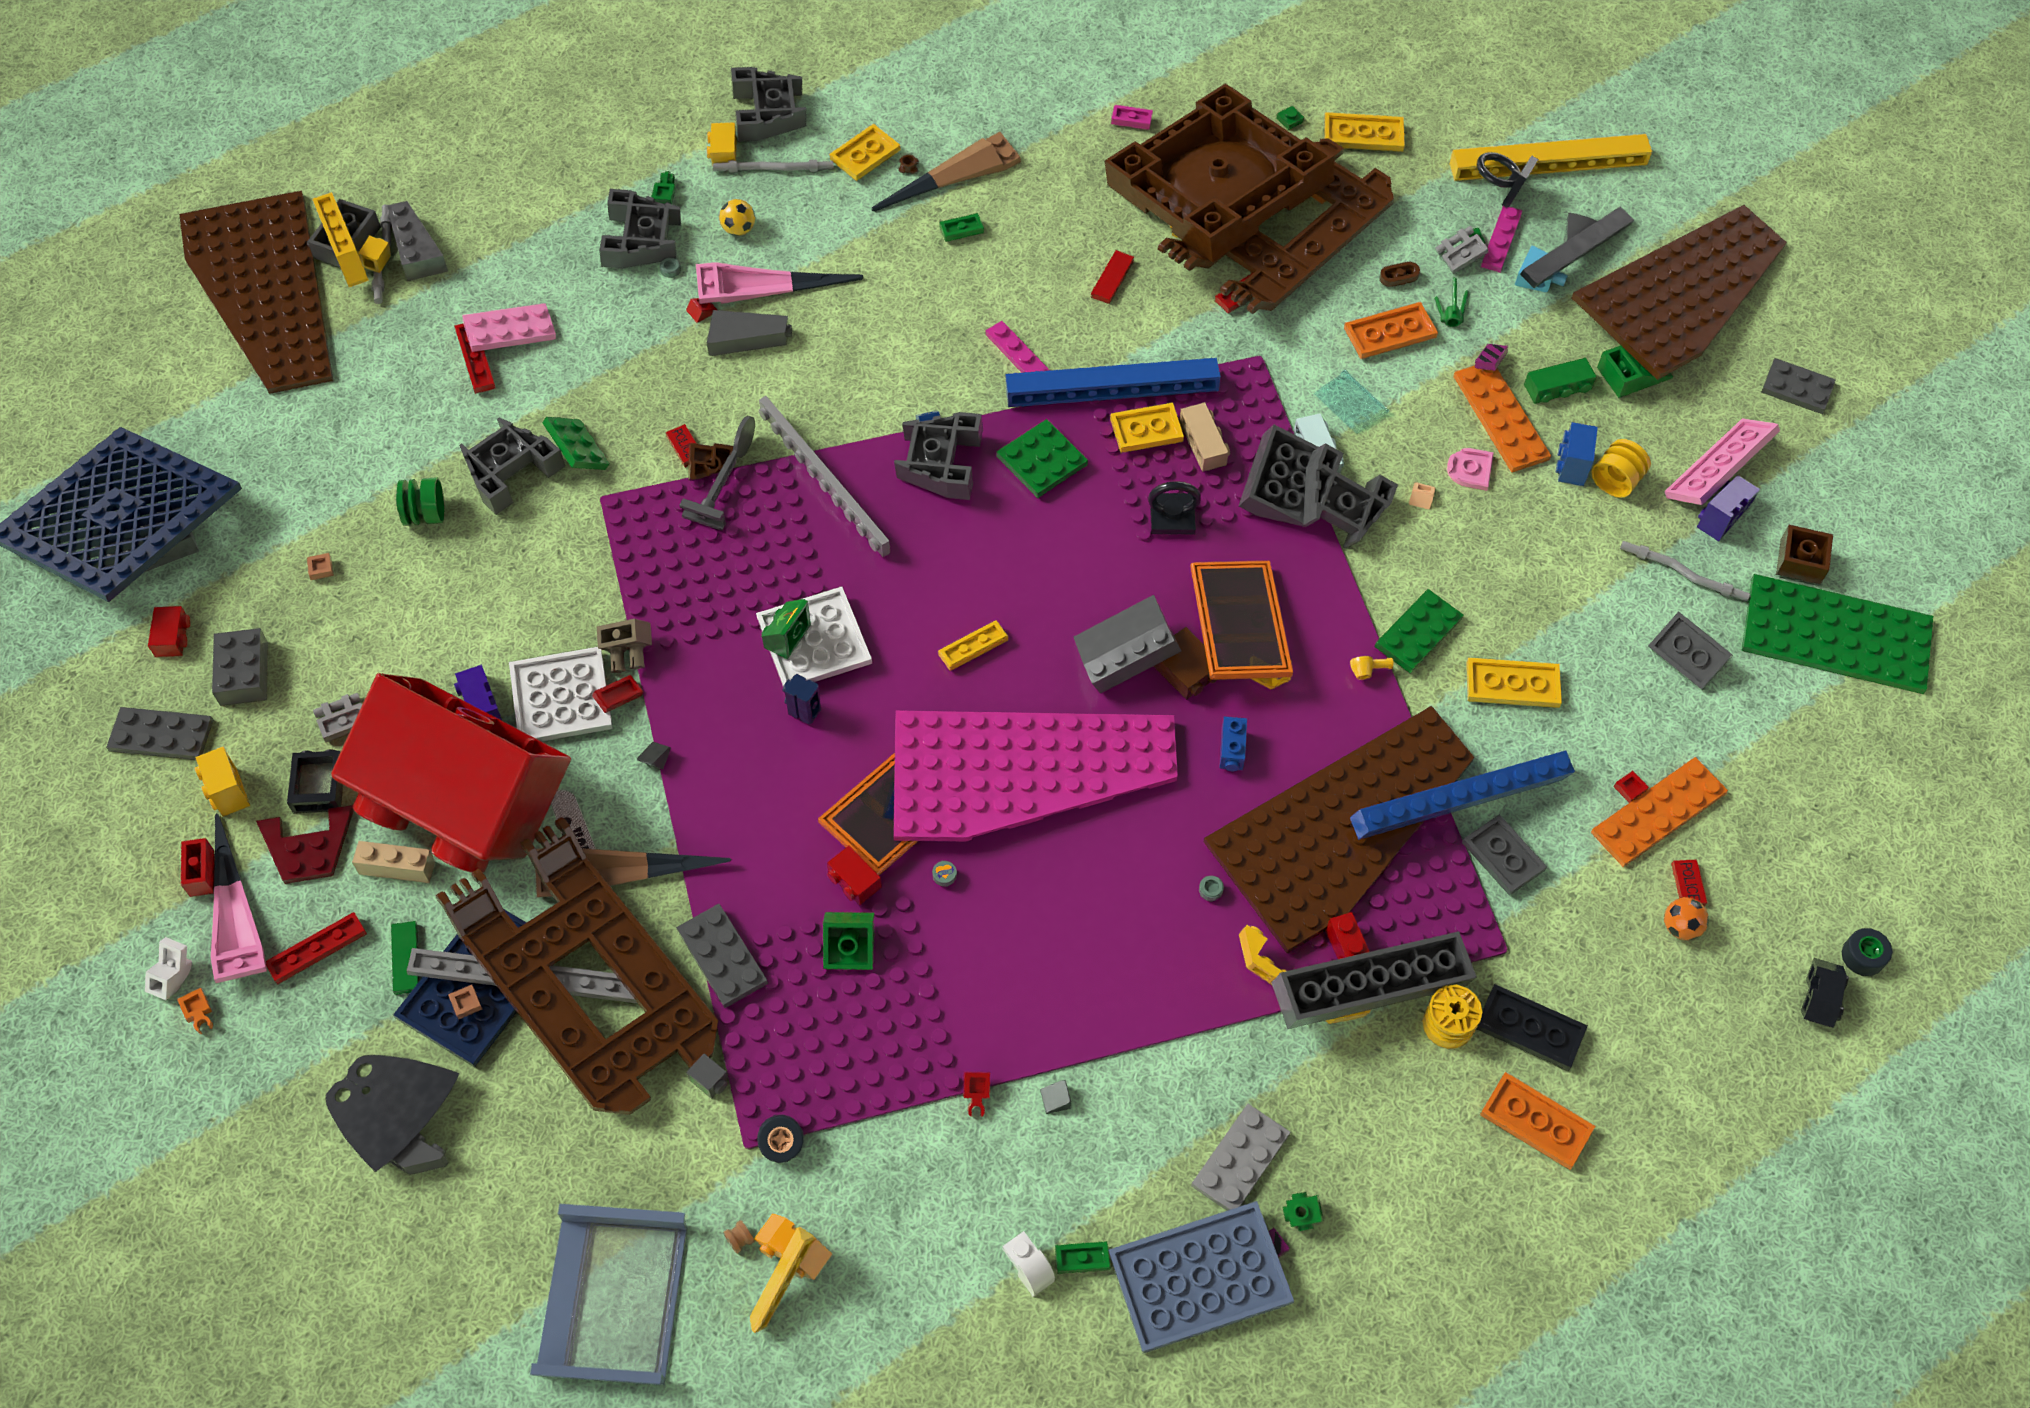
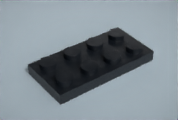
M1494 984L1476 1029L1569 1071L1588 1025Z

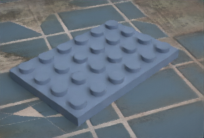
M1257 1201L1109 1249V1255L1143 1354L1294 1304L1292 1293Z

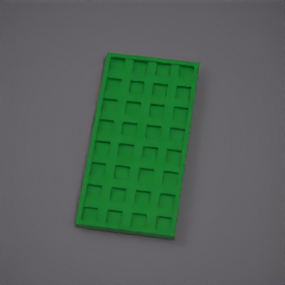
M1754 574L1751 579L1741 651L1924 694L1927 691L1934 616Z

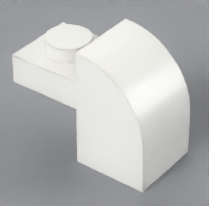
M167 937L159 942V961L146 971L145 992L167 1000L179 990L192 966V960L186 958L187 945Z
M1024 1231L1002 1246L1003 1251L1017 1268L1018 1277L1033 1297L1055 1281V1275L1049 1262Z

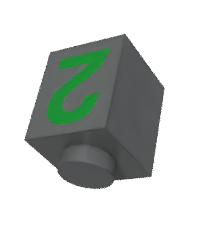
M705 1054L686 1072L689 1081L711 1099L716 1093L718 1095L721 1094L728 1085L727 1072Z

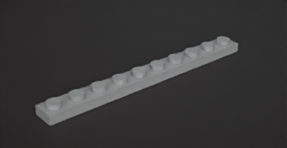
M764 396L759 399V414L764 421L767 420L773 432L782 437L784 445L788 449L791 448L798 462L804 463L809 475L819 481L821 489L831 495L835 506L842 508L846 519L856 525L858 533L869 540V545L873 551H878L882 557L889 554L890 545L887 537L769 398Z
M412 948L407 968L408 975L497 986L473 955ZM560 966L549 967L570 995L637 1003L614 973Z

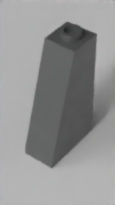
M713 310L707 338L709 356L787 345L788 337H792V325H789L788 316Z

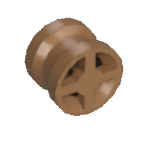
M741 1220L731 1230L726 1229L723 1231L725 1238L736 1254L741 1252L742 1247L746 1244L751 1245L755 1242Z

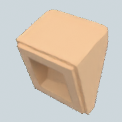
M1417 482L1414 483L1409 505L1429 510L1436 488Z

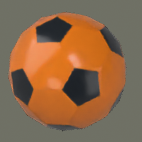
M1682 897L1672 901L1666 908L1664 923L1667 930L1674 937L1680 940H1694L1702 936L1709 924V915L1706 907L1694 898Z

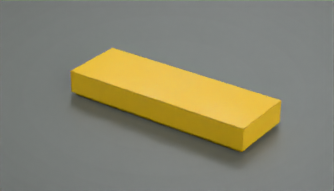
M995 620L938 650V655L947 668L952 671L1008 641V635L998 621Z

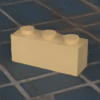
M1205 403L1181 409L1179 423L1202 472L1227 465L1230 449L1228 444L1222 440L1220 427H1216L1214 423L1213 412L1208 410Z
M358 841L352 863L360 875L430 883L435 860L429 849Z

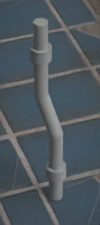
M736 160L729 161V163H713V171H729V173H737L738 170H809L810 172H818L820 169H834L833 161L817 162V160L793 163L737 162Z
M383 205L382 216L380 217L382 239L389 242L390 247L392 224L387 205ZM373 271L372 291L374 292V302L381 304L383 302L382 292L384 291L382 271L380 273Z
M1622 541L1620 549L1636 554L1637 558L1643 560L1647 558L1670 566L1693 583L1718 591L1722 596H1732L1746 602L1749 598L1750 593L1733 588L1732 584L1726 582L1722 584L1699 576L1674 558L1651 551L1649 547L1644 545L1637 546Z

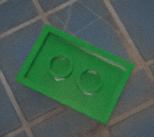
M545 417L542 422L571 468L607 469L609 462L580 419Z

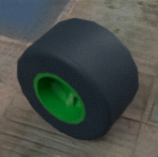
M1862 928L1855 931L1843 944L1841 953L1844 963L1851 971L1861 976H1873L1878 974L1889 963L1893 951L1888 938L1880 931L1872 928Z

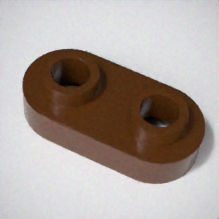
M1414 262L1389 265L1382 268L1379 280L1387 287L1412 283L1418 280L1420 267Z

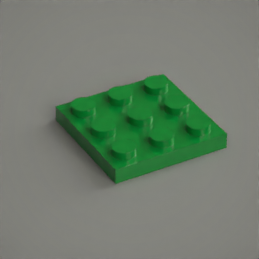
M1047 419L997 451V458L1037 498L1088 465V460Z

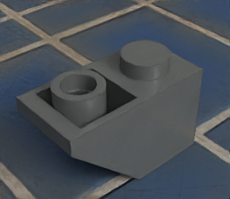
M418 1133L389 1163L408 1175L446 1167L449 1161L444 1155L446 1153L444 1149L434 1143L432 1146L424 1142L426 1139Z

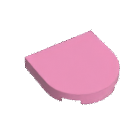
M1463 448L1461 451L1450 456L1447 464L1448 475L1461 486L1487 491L1494 453Z

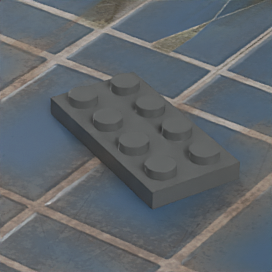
M120 707L106 748L110 752L196 760L195 757L203 754L214 720L212 716Z
M720 904L676 927L677 932L724 1009L768 984L767 979Z

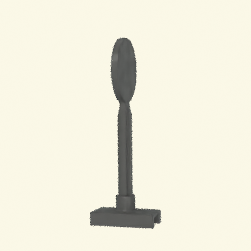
M747 415L741 421L734 439L733 451L727 458L711 490L702 503L699 504L683 498L679 505L680 508L684 509L682 518L721 531L726 525L724 512L714 509L715 501L734 468L737 457L742 458L745 456L752 443L755 432L754 417Z

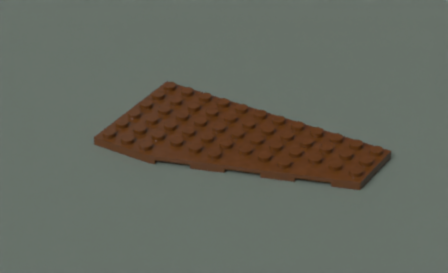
M302 190L179 214L185 261L268 393L272 394L333 381L315 263L308 245L310 231Z
M1742 205L1573 292L1571 299L1658 380L1702 356L1706 348L1722 330L1741 302L1747 297L1767 268L1783 250L1787 242L1748 207Z
M1430 706L1204 838L1203 842L1288 954L1326 931L1330 918L1350 913L1424 822H1418L1358 840L1350 817L1366 807L1457 782L1473 762L1474 756L1437 711Z

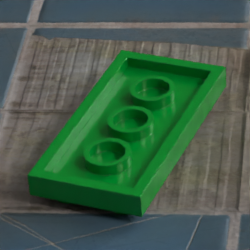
M1427 589L1380 637L1374 647L1387 657L1392 658L1395 663L1411 674L1462 620L1464 614L1430 589Z

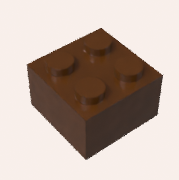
M1789 524L1780 540L1776 575L1821 585L1830 569L1833 534Z

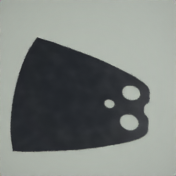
M365 1055L357 1058L348 1068L347 1076L330 1088L325 1097L326 1105L342 1135L367 1165L376 1172L396 1157L425 1127L449 1095L460 1073L413 1059L385 1055ZM365 1063L372 1066V1071L368 1076L358 1077L356 1072L359 1066ZM364 1087H370L368 1094L362 1093ZM342 1088H348L350 1090L349 1098L343 1102L336 1101V1092Z

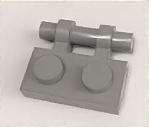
M1471 226L1458 230L1456 235L1442 240L1441 244L1435 247L1438 254L1444 251L1447 252L1442 255V259L1453 274L1488 253L1487 246L1478 234L1471 238L1469 237V235L1474 233ZM1460 241L1463 242V243H1461L1460 245H1458L1457 247H1455V248L1453 247V246H1454L1455 244H1457L1458 242H1460Z
M358 693L350 696L346 694L341 696L342 699L332 703H323L321 707L313 710L316 718L325 715V717L316 720L325 743L350 733L362 706V703L352 705L361 701ZM345 707V709H343V710H340V711H338V712L332 713V712H334V711H337V710L342 709V708Z

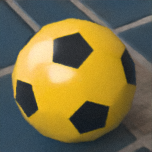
M733 199L725 203L719 214L722 228L728 234L734 236H741L751 231L756 219L752 206L741 199Z

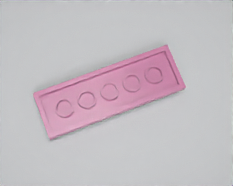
M1741 419L1664 491L1666 498L1703 505L1780 432L1779 425Z

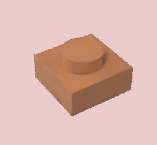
M329 553L307 557L308 573L311 580L334 576L332 559Z
M473 985L449 994L458 1019L482 1010Z

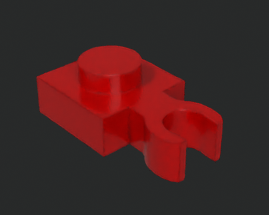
M964 1071L963 1097L971 1098L967 1108L969 1116H972V1108L975 1106L980 1107V1116L985 1114L982 1098H990V1072Z

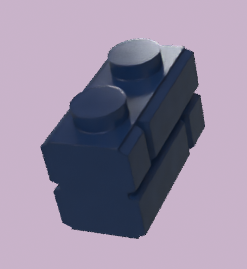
M796 674L791 680L788 679L783 686V692L785 693L784 703L787 704L788 715L797 719L800 718L801 721L811 724L821 711L819 687L817 683L811 680L806 681L805 677Z

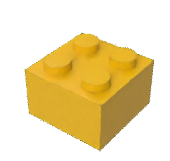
M224 746L195 757L198 766L195 767L196 774L199 780L203 781L202 791L205 798L209 799L214 811L219 810L224 817L250 806L238 769Z

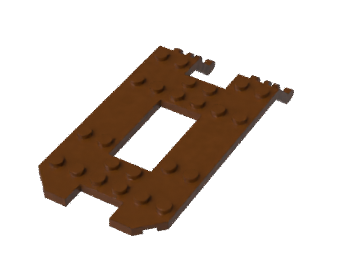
M1329 138L1320 139V142H1314L1334 155V181L1316 193V195L1332 205L1284 247L1259 231L1224 254L1223 256H1228L1253 274L1244 282L1228 280L1222 285L1220 292L1227 296L1231 291H1235L1231 295V300L1237 302L1240 306L1250 302L1247 306V311L1252 314L1259 309L1268 311L1275 309L1393 205L1394 197L1391 189V177L1374 168L1364 178H1360L1335 162L1343 154V147ZM1165 238L1157 248L1162 253H1166L1171 249L1168 257L1172 260L1175 259L1174 261L1178 264L1186 259L1184 268L1188 271L1193 270L1195 267L1209 269L1223 257L1221 256L1214 262H1211L1184 241L1172 238Z
M563 817L555 820V825L563 833V836L557 838L550 826L544 827L543 831L551 841L549 844L541 831L536 832L534 837L543 846L538 852L530 839L526 838L520 842L543 885L558 902L518 928L504 911L488 879L480 869L475 870L471 874L474 881L480 885V888L476 891L473 890L466 878L459 880L460 885L468 896L465 897L456 883L450 886L452 893L459 899L455 904L451 903L449 897L443 891L435 896L445 910L459 938L592 1110L631 1115L651 1101V1096L638 1081L642 1076L675 1053L680 1055L689 1068L703 1054L709 1058L713 1057L718 1019L586 858L571 826ZM587 942H590L645 1011L644 1014L607 1039L603 1037L549 968Z

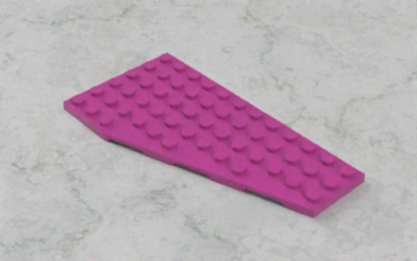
M896 710L894 841L966 842L976 836L1043 820V817L1077 807L1079 809L1112 800L1119 795L1175 782L1178 776L1174 715Z

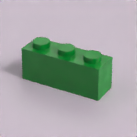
M1582 358L1530 371L1527 374L1524 386L1534 404L1540 402L1547 403L1559 397L1566 398L1571 394L1588 392L1593 388L1597 376L1587 358Z

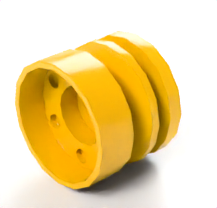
M1617 439L1593 466L1591 471L1592 478L1601 490L1611 496L1618 498L1626 497L1631 494L1638 485V482L1647 474L1651 467V460L1647 452L1637 443L1627 439Z
M1446 985L1438 989L1432 996L1422 1020L1426 1035L1437 1046L1446 1049L1459 1048L1467 1044L1480 1023L1482 1016L1481 1003L1476 994L1460 985Z

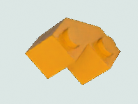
M772 1213L754 1238L761 1245L759 1250L769 1258H773V1256L781 1258L796 1231L795 1224L785 1217ZM814 1237L795 1273V1276L800 1279L805 1276L814 1280L832 1255L817 1238Z

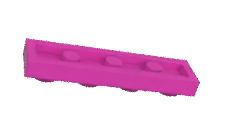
M1502 207L1487 247L1488 253L1485 254L1481 267L1501 272L1523 210L1513 207Z
M1003 321L985 330V335L1021 373L1049 371L1042 361Z

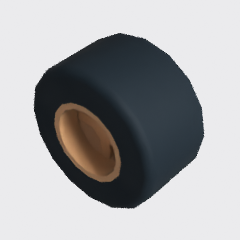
M783 1114L774 1115L766 1119L760 1126L757 1135L758 1147L762 1155L776 1163L788 1162L794 1159L801 1151L804 1143L803 1131L799 1123L792 1117Z

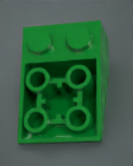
M1621 345L1603 351L1597 365V369L1618 398L1673 378V375L1669 373L1657 380Z

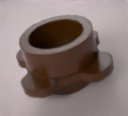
M904 155L899 159L901 164L898 170L900 173L915 174L918 172L917 164H919V160L913 155Z

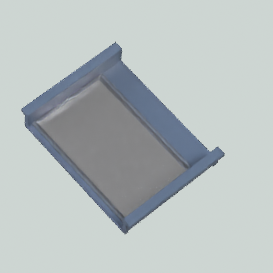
M559 1204L558 1215L562 1221L538 1361L537 1364L532 1363L530 1375L664 1385L687 1231L685 1213Z

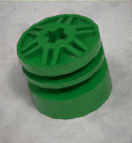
M438 477L423 478L420 488L415 479H410L409 483L406 480L398 481L396 505L403 526H410L412 522L414 525H419L422 515L426 524L444 522V494Z

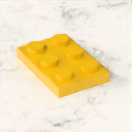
M873 123L829 155L831 161L858 181L899 152L900 144Z
M1173 403L1111 413L1110 415L1120 453L1183 442L1184 435Z

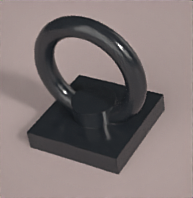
M1486 152L1478 157L1476 165L1481 176L1491 184L1502 188H1511L1501 204L1509 208L1538 159L1531 155L1522 172H1520L1518 166L1508 157L1495 152ZM1493 160L1502 163L1512 172L1510 178L1504 180L1494 176L1485 167V162Z
M1179 481L1166 482L1156 486L1148 496L1151 534L1195 535V509L1201 502L1199 490L1189 483ZM1172 490H1180V491H1185V492H1187V493H1164V492L1172 491Z

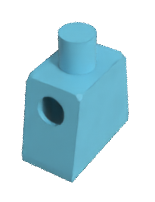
M1531 245L1520 268L1515 285L1548 292L1552 283L1564 287L1568 275L1558 272L1536 288H1533L1520 273L1524 268L1548 253Z

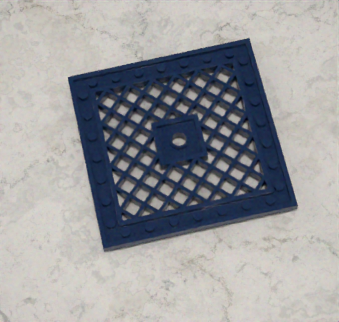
M119 427L0 523V546L87 592L110 602L238 493L242 487L238 481L125 428Z

